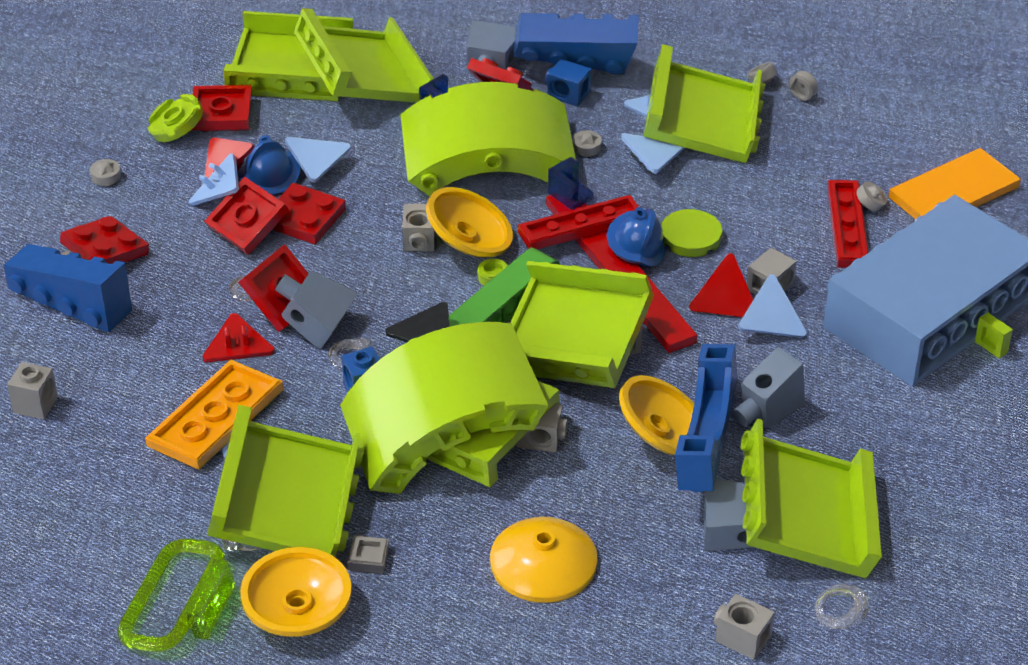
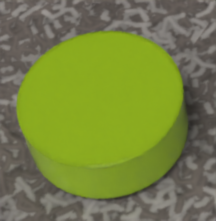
M495 258L482 261L477 268L478 281L482 285H486L508 265L504 261Z

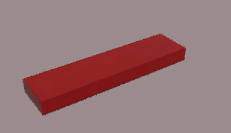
M828 180L827 191L837 268H847L857 258H862L869 253L862 203L857 197V189L859 188L857 180Z
M626 195L518 224V234L528 249H541L608 231L609 225L616 217L628 211H634L639 206L631 195Z

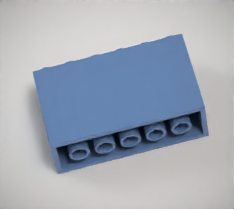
M954 194L946 201L938 203L934 209L924 216H919L903 230H898L893 237L882 244L876 245L871 252L862 258H857L849 267L840 273H835L829 279L823 328L913 387L975 341L978 322L981 316L989 312L1000 321H1003L1028 302V238Z

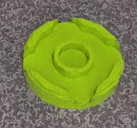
M181 94L179 95L181 99L175 101L172 98L168 99L154 110L148 121L150 126L147 127L155 140L158 142L176 140L196 126L203 114V107L194 95Z
M682 209L672 212L664 218L661 224L664 234V245L667 244L670 247V251L677 255L686 257L707 255V251L711 249L713 251L716 250L722 241L721 223L716 217L705 211Z

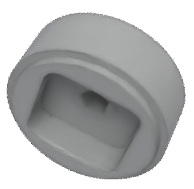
M766 62L749 70L747 75L750 82L753 83L757 71L762 70L761 82L767 84L777 74L774 63Z
M799 71L789 79L791 93L801 101L809 100L818 91L817 81L806 71Z
M579 131L572 138L574 152L580 156L591 157L601 151L602 138L594 131Z
M102 159L93 163L90 167L92 182L99 186H111L117 183L121 178L119 163L111 159Z
M865 181L857 189L859 201L871 211H879L887 203V197L882 189L870 181Z

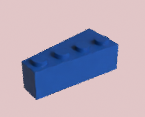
M521 13L515 31L514 57L523 58L527 61L549 62L553 65H556L560 59L593 70L606 71L610 74H625L638 44L639 15H628V19H614V14H602V19H586L585 14H574L568 18H560L558 13Z
M27 244L4 264L8 289L14 293L24 295L37 301L39 304L49 306L62 312L64 315L72 316L108 333L132 311L125 262L115 261L113 264H108L104 258L100 257L87 260L82 259L79 253L70 252L68 255H62L58 249Z

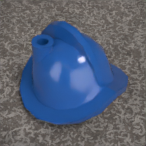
M264 135L259 139V144L248 155L246 165L238 171V179L241 181L246 177L271 195L285 192L292 183H296L300 177L301 167L291 151H286L278 141L272 140L268 135Z
M638 207L634 211H628L616 217L609 225L607 240L617 257L626 262L640 264L645 267L657 266L663 261L665 254L664 234L662 225L656 218L654 210H644Z

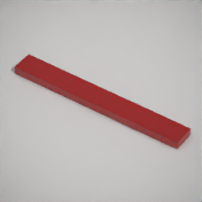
M573 188L546 196V206L554 215L588 206ZM608 231L574 239L598 269L626 273L635 272L646 275L638 264L626 262L615 255L608 244ZM648 277L654 297L643 323L668 353L696 344L697 334Z

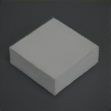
M354 536L348 559V571L384 574L389 551V539Z

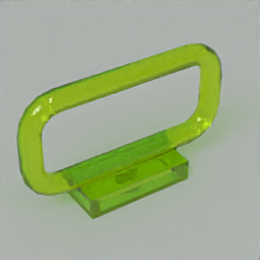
M180 538L165 545L158 553L119 622L117 634L122 644L132 649L163 652L177 646L186 636L189 629L192 630L194 638L208 640L236 587L228 561H225L223 549L217 543L191 538ZM188 552L211 557L173 629L168 634L161 637H152L132 633L136 621L174 556Z

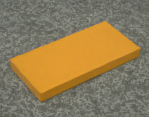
M978 148L890 188L888 197L914 219H917L919 216H924L934 209L938 203L946 201L954 194L971 205L978 207L1019 188L1021 179L983 149Z
M230 360L145 437L146 445L151 449L200 470L230 441L238 404L252 408L249 419L251 421L284 390L283 382L234 360Z

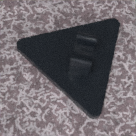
M441 302L386 328V336L407 343L413 338L450 327L448 304Z

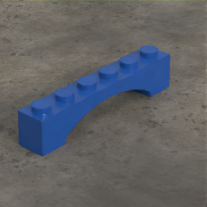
M702 344L698 359V378L692 419L687 435L679 436L675 452L678 490L697 493L714 491L738 380L735 344Z

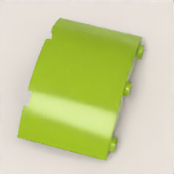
M505 82L469 83L448 88L447 93L434 98L430 95L412 105L400 115L408 182L428 196L458 179L480 173H521L539 178L557 188L578 171L565 104L537 89L530 91L518 88V84Z
M503 322L460 324L411 339L371 366L355 382L340 404L352 441L356 432L361 433L358 447L364 448L361 466L369 489L371 491L397 494L403 492L415 474L427 464L426 458L438 449L446 451L457 444L471 439V433L490 428L492 433L507 430L534 431L549 406L512 323Z

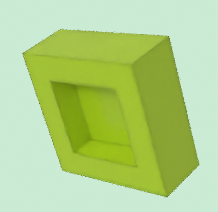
M987 312L979 318L975 342L997 358H1001L1008 353L1013 329Z

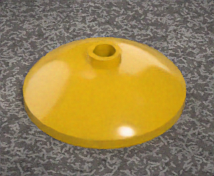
M445 187L433 192L427 201L426 214L433 230L444 242L462 253L474 257H495L503 254L512 243L513 231L506 216L493 203L479 194L462 188Z
M645 375L629 378L621 387L619 393V402L624 418L644 442L657 450L675 456L679 436L687 435L694 402L679 389L661 379Z
M533 517L510 525L498 535L491 548L490 566L496 581L510 594L531 602H558L577 595L590 584L597 570V551L589 535L575 524L553 517Z
M308 547L285 548L262 557L247 571L240 590L243 610L252 623L264 631L287 637L306 636L328 628L345 613L352 594L351 579L344 565L329 553Z

